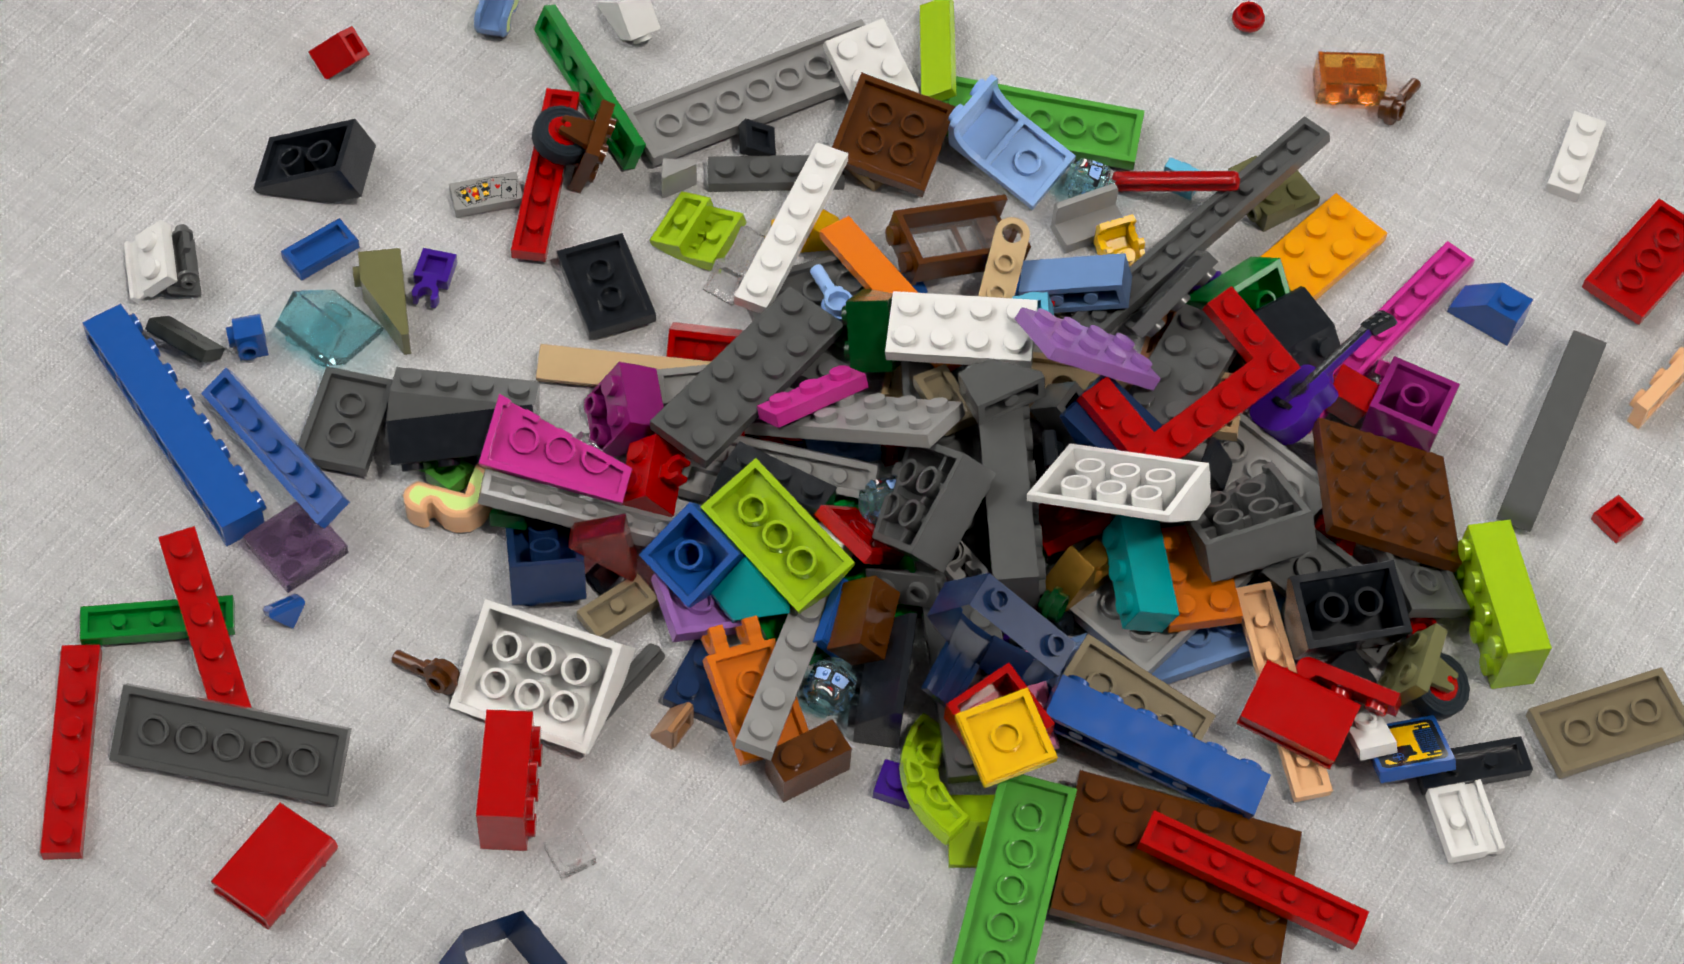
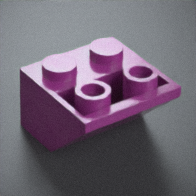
M619 361L593 391L584 399V411L588 418L590 443L611 457H617L627 454L629 443L656 434L650 429V420L664 408L656 368Z

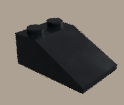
M356 119L269 137L253 189L256 193L330 203L362 197L376 144Z

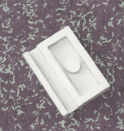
M162 220L135 236L136 240L132 243L129 241L124 243L130 300L140 305L144 303L145 297H153L177 282L171 225Z
M1481 779L1475 780L1474 783L1470 784L1463 782L1427 790L1425 797L1448 864L1484 858L1486 855L1493 853L1496 855L1502 854L1505 846Z

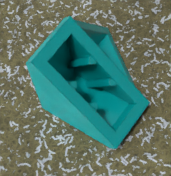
M744 557L711 592L712 598L732 623L755 615L757 617L788 614L790 612L789 602L747 557Z

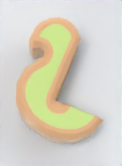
M476 464L466 493L420 481L411 484L405 489L403 494L408 520L416 526L426 528L430 525L429 520L436 518L445 529L455 533L471 532L482 526L493 509L489 506L478 504L481 482L486 468Z

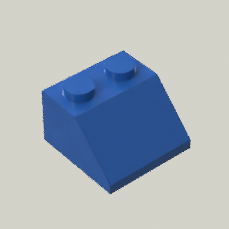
M689 502L639 554L688 608L710 596L711 592L746 557L700 507L702 505Z

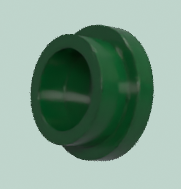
M1056 586L1053 591L1047 589L1039 602L1038 610L1042 611L1041 615L1048 621L1052 620L1057 623L1067 608L1070 596L1063 593V588Z

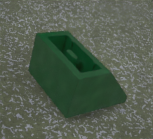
M862 289L848 299L846 305L842 307V324L848 329V341L844 345V357L846 362H850V368L859 372H893L901 365L900 361L886 360L885 356L893 293Z

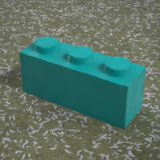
M1117 515L1103 530L1102 542L1107 551L1109 577L1113 581L1116 596L1115 606L1117 613L1120 615L1122 629L1162 632L1179 616V610L1160 521Z

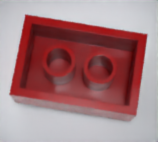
M486 709L476 809L480 849L527 851L528 837L536 836L537 814H535V802L539 801L540 779H538V767H542L543 744H541V726L534 725L533 711Z

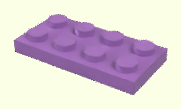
M1021 307L1014 318L1050 360L1150 390H1154L1161 380L1151 368L1152 362L1139 354L1133 348L1134 342L1121 333H1116L1114 336L1095 325H1091L1088 328L1070 317H1064V319L1056 318L1050 312L1041 308L1034 311Z

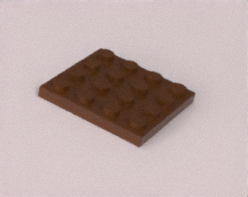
M1318 417L1314 422L1312 434L1326 534L1455 573L1462 565V561L1458 553V538L1444 456Z

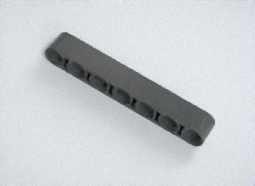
M1573 330L1496 519L1500 521L1511 520L1512 526L1531 532L1607 342Z

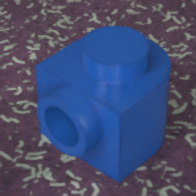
M261 314L233 318L232 326L226 327L229 346L230 348L237 347L240 361L268 356Z

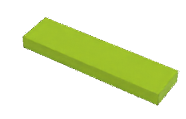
M934 0L920 5L921 94L939 101L957 96L953 0Z

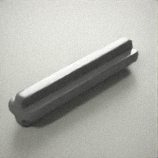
M648 644L631 662L624 685L606 721L665 659V654L658 645Z

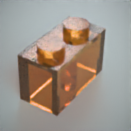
M1318 51L1313 69L1315 103L1379 106L1387 87L1384 54Z

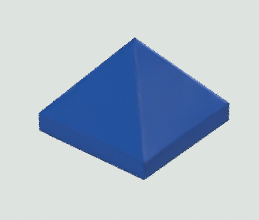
M294 593L264 606L263 612L269 618L294 629L305 606V601L303 597Z

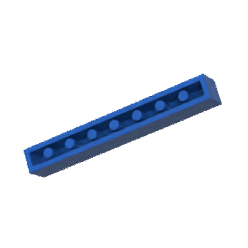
M120 303L82 322L89 345L226 547L265 527L263 511L267 508L258 491L251 492L246 486L248 479L239 464L235 466L229 461L230 453L222 439L215 441L211 435L213 429L207 417L203 413L197 415L193 409L195 403L186 388L180 390L176 382H178L173 368L168 362L162 364L159 359L161 357L159 349L153 339L148 338L146 340L142 335L144 330L137 316L134 313L128 315Z

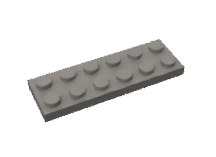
M787 388L784 392H789L793 389ZM881 393L868 396L853 394L780 428L758 417L745 430V434L931 448L965 416L963 402L948 401L944 397L927 400L916 399L912 395L896 398L885 397Z

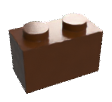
M876 575L844 582L827 650L851 666L885 660L900 592Z
M831 719L777 746L771 761L765 759V774L784 803L850 770L852 748L834 720Z

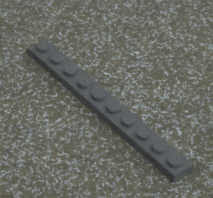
M1304 116L1239 172L1240 184L1238 190L1217 191L1130 266L1132 283L1129 308L1078 311L1071 318L1082 326L1089 328L1091 325H1095L1110 334L1141 307L1197 250L1205 251L1325 147L1330 142V133Z

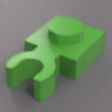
M460 458L459 466L438 468V461L423 463L424 470L419 471L425 473L426 480L430 484L460 492L468 485L475 467L463 458Z

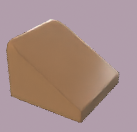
M686 702L670 708L651 732V738L671 750L675 749L694 724L693 704Z

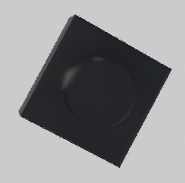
M745 118L739 124L740 154L747 156L776 155L775 127Z

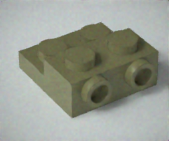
M1255 155L1228 168V171H1237L1239 173L1257 156ZM1297 170L1246 215L1265 232L1318 206L1320 196Z

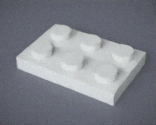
M884 18L824 42L822 47L849 102L861 72L920 93Z

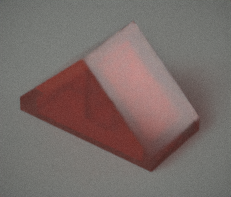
M626 513L576 522L572 525L569 538L570 549L631 582L634 581L637 576L638 557Z

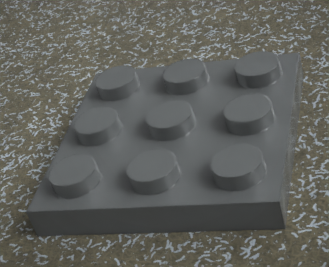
M1197 250L1123 325L1133 335L1141 339L1145 335L1150 338L1154 336L1165 324L1162 318L1170 310L1175 312L1180 310L1191 298L1187 293L1195 285L1202 287L1215 275L1217 271L1213 267L1218 261L1208 251Z

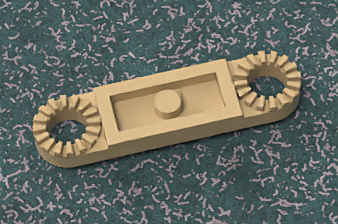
M1008 217L1001 220L996 226L978 296L1012 298V296H1015L1030 238L1029 228L1023 220L1016 217ZM1009 228H1015V231L1018 230V233L1021 234V240L1016 243H1010L1004 239L1002 232Z

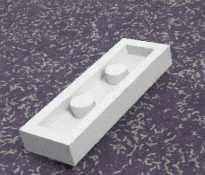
M1574 111L1545 188L1546 192L1577 202L1606 121Z

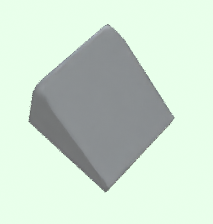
M662 159V198L697 185V160Z

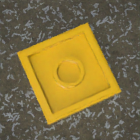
M1028 687L955 714V721L984 789L1057 762V754Z

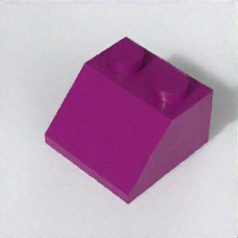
M1394 356L1369 406L1361 431L1370 432L1374 435L1386 437L1387 439L1430 452L1460 384Z

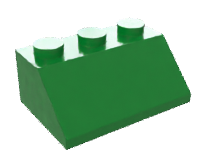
M1249 257L1189 295L1191 298L1186 304L1202 310L1208 302L1232 286L1254 311L1290 292L1281 258Z

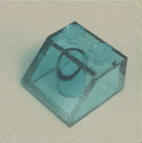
M334 289L293 291L274 326L285 335L287 342L304 349L310 354V359L322 367L346 365L375 340L384 329Z

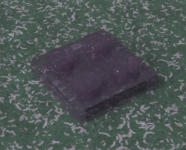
M297 501L243 536L246 546L287 593L349 553L348 545L330 525L325 529L319 526Z

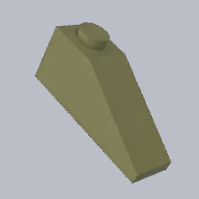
M393 248L358 252L359 266H353L354 286L362 287L364 302L404 355L411 354L401 249Z

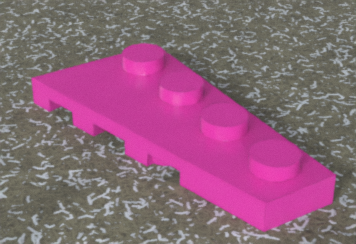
M499 394L479 460L480 467L622 506L632 472L631 467L594 446L587 445L573 437L569 432L555 427L541 419L537 414L528 409L521 408L512 403L510 399Z

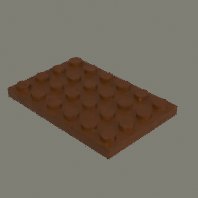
M1080 770L1078 772L1074 786L1077 792L1053 886L1048 914L1226 964H1281L1288 919L1137 849V846L1148 820L1155 810L1295 876L1302 831L1255 818L1247 819L1241 814Z

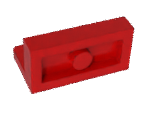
M673 322L669 328L666 357L713 361L742 333V330Z

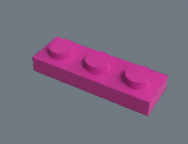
M846 365L834 367L827 375L818 379L805 380L799 384L798 388L789 392L776 393L770 396L769 401L757 405L759 419L780 428L868 388L866 374Z

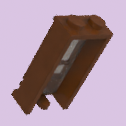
M1002 194L894 210L889 225L885 229V237L888 245L892 246L898 258L899 269L902 273H905L908 282L914 286L916 282L984 272L996 226L1002 220L1000 216L1008 200L1006 195ZM1009 228L1003 231L1002 235L1006 241L1013 243L1018 230L1015 231V228ZM1028 241V245H1027V249H1026L1024 261L1026 260L1027 255H1028V253H1029V251H1030V249H1031V245H1030L1029 241Z

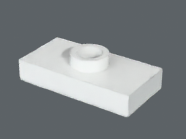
M1359 702L1358 704L1361 707L1347 737L1360 761L1397 753V741L1383 717L1367 711L1364 708L1365 704Z

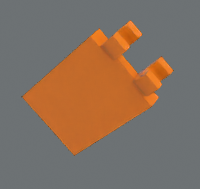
M757 615L742 619V626L736 627L735 631L742 643L740 645L729 647L722 624L709 627L707 629L708 634L701 637L705 650L710 654L702 662L733 747H735L738 734L776 645L775 638L764 641ZM797 697L777 746L809 731ZM734 748L740 766L764 759Z

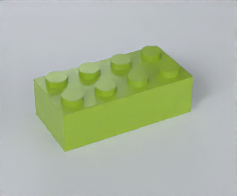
M1511 520L1469 524L1462 540L1458 542V553L1462 565L1453 574L1456 580H1458L1459 586L1471 608L1468 612L1471 622L1469 632L1472 642L1478 645L1480 651L1479 665L1483 676L1488 677L1491 689L1534 684L1552 647Z

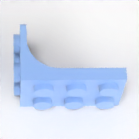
M991 74L986 81L981 78L970 92L972 97L964 106L962 104L957 105L948 117L950 121L948 128L949 145L1033 210L1075 161L1076 155L1019 112L1000 91L998 78Z

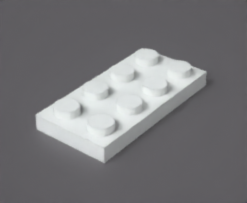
M893 291L885 349L886 360L971 365L973 363H982L992 358L1032 368L1034 341L1014 318L1021 307L1037 311L1038 300Z

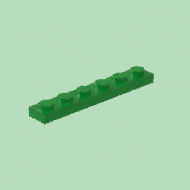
M555 4L544 5L534 31L571 89L580 92V103L591 120L602 99L615 104L611 117L617 119L610 139L607 138L606 144L623 170L635 169L646 146L643 138L634 127L627 113L621 107Z

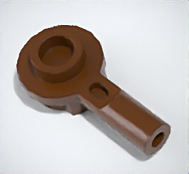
M1411 78L1399 92L1390 91L1386 93L1378 107V118L1383 119L1384 123L1388 125H1393L1396 120L1400 121L1406 110V102L1420 89V81L1416 78Z
M396 650L392 656L391 661L393 664L425 677L428 687L436 693L450 695L458 686L460 672L452 662L446 659L434 658L432 661L429 659L423 661L401 650Z

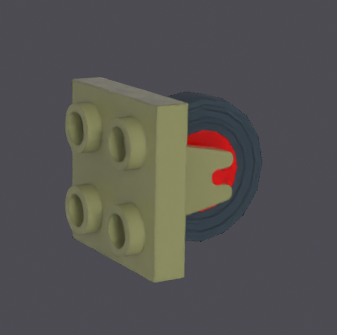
M1437 623L1422 631H1417L1411 637L1401 642H1396L1391 646L1386 655L1388 663L1385 672L1377 684L1401 693V706L1411 701L1413 707L1422 715H1434L1436 719H1447L1465 707L1469 700L1470 686L1468 677L1461 664L1452 656L1441 652L1448 630Z

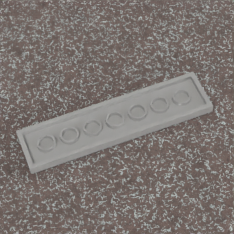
M860 19L635 105L624 111L646 144L644 151L653 166L662 163L663 158H677L739 134V124L745 118L764 124L844 93L845 91L822 46L825 41L865 26V23Z

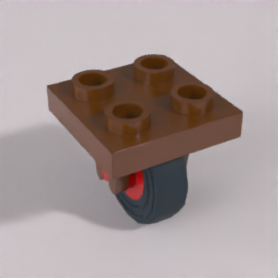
M602 99L592 120H588L582 113L571 107L560 105L549 107L542 111L534 122L532 141L539 154L554 164L575 166L568 189L581 193L587 181L593 183L599 164H603L609 146L606 145L607 138L610 139L617 119L611 117L615 107L614 103Z

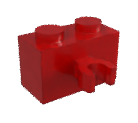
M657 434L629 443L626 465L632 468L622 505L673 517L679 486L685 484L688 480L682 474V469L690 466L691 462L684 458L685 454Z

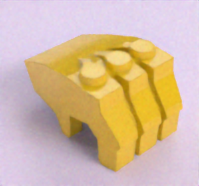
M1133 214L1096 226L1093 242L1098 255L1126 253L1130 267L1145 254L1144 238L1139 239L1135 231L1134 225L1137 220Z

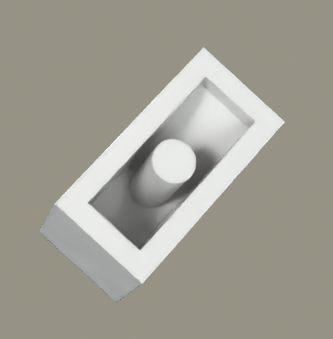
M600 0L597 2L599 9L621 40H633L634 44H638L651 39V32L661 29L651 0Z

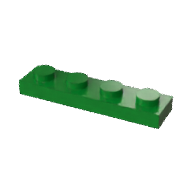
M233 595L217 596L229 635H235ZM177 599L80 607V641L82 645H112L189 638Z

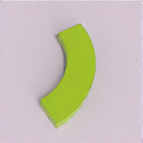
M923 713L911 727L902 747L899 765L900 779L906 798L916 816L938 840L947 845L968 826L971 817L956 804L943 782H940L938 767L943 750L939 724Z

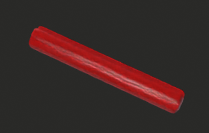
M1116 171L1111 178V184H1116L1119 189L1118 192L1236 191L1239 188L1240 178L1237 171Z

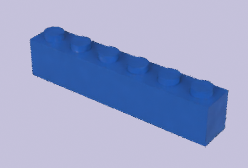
M1062 674L1054 684L1044 706V710L1055 723L1053 732L1202 804L1241 814L1247 819L1255 815L1271 776L1262 771L1261 765L1255 761L1245 758L1239 760L1227 754V749L1217 743H1204L1192 737L1193 733L1182 726H1169L1159 721L1158 716L1143 708L1136 710L1124 704V700L1114 693H1101L1089 687V683L1079 676H1066Z

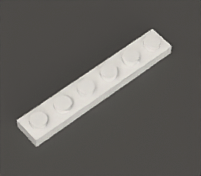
M816 142L734 295L735 305L761 314L775 301L848 162V153Z

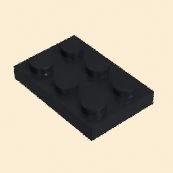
M623 233L556 251L557 261L589 340L656 322V312Z

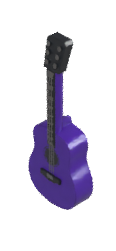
M1384 310L1377 311L1374 315L1360 324L1361 327L1318 367L1312 365L1300 366L1301 368L1293 376L1251 406L1250 416L1254 423L1282 445L1294 444L1303 439L1312 430L1314 422L1320 414L1338 398V391L1333 385L1334 370L1372 335L1376 336L1397 325L1398 322L1395 317Z

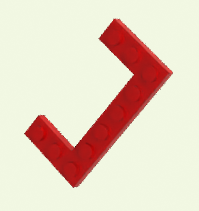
M1230 286L1208 302L1202 310L1247 362L1244 366L1155 432L1108 377H1105L1084 392L1077 399V402L1117 450L1183 459L1293 376L1301 367L1237 291Z

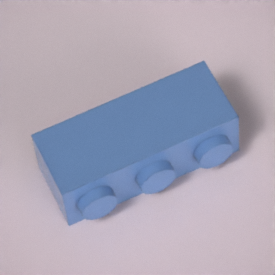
M1126 253L1023 261L1019 295L1029 292H1047L1051 301H1055L1054 313L1129 308L1132 274Z

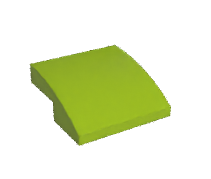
M681 191L651 237L650 243L652 246L676 259L716 272L747 222L743 213L714 207L711 197Z

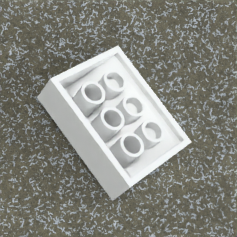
M1069 444L1027 493V501L1163 522L1198 520L1211 503L1209 463Z
M485 599L449 708L484 720L486 718V709L533 711L534 725L541 726V739L589 754L624 685L636 648Z

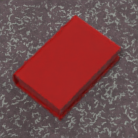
M1267 659L1236 724L1330 770L1361 705L1344 697L1343 694L1340 695L1289 670L1288 667L1284 668Z
M280 802L211 880V883L216 887L214 892L269 930L278 918L286 913L285 910L320 869L327 865L326 862L337 851L338 845L331 836Z

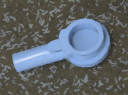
M821 264L815 265L811 268L810 273L824 295L821 308L842 322V307L846 305V301L852 295L847 290H844L842 286H834Z

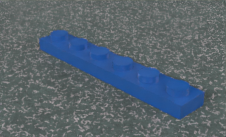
M225 367L204 389L201 394L319 526L325 529L350 503L231 370Z

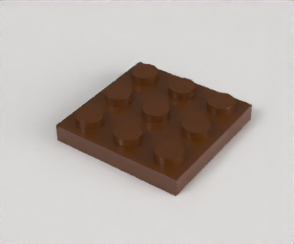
M861 72L832 148L848 153V162L844 169L923 197L950 124L948 117L956 106Z

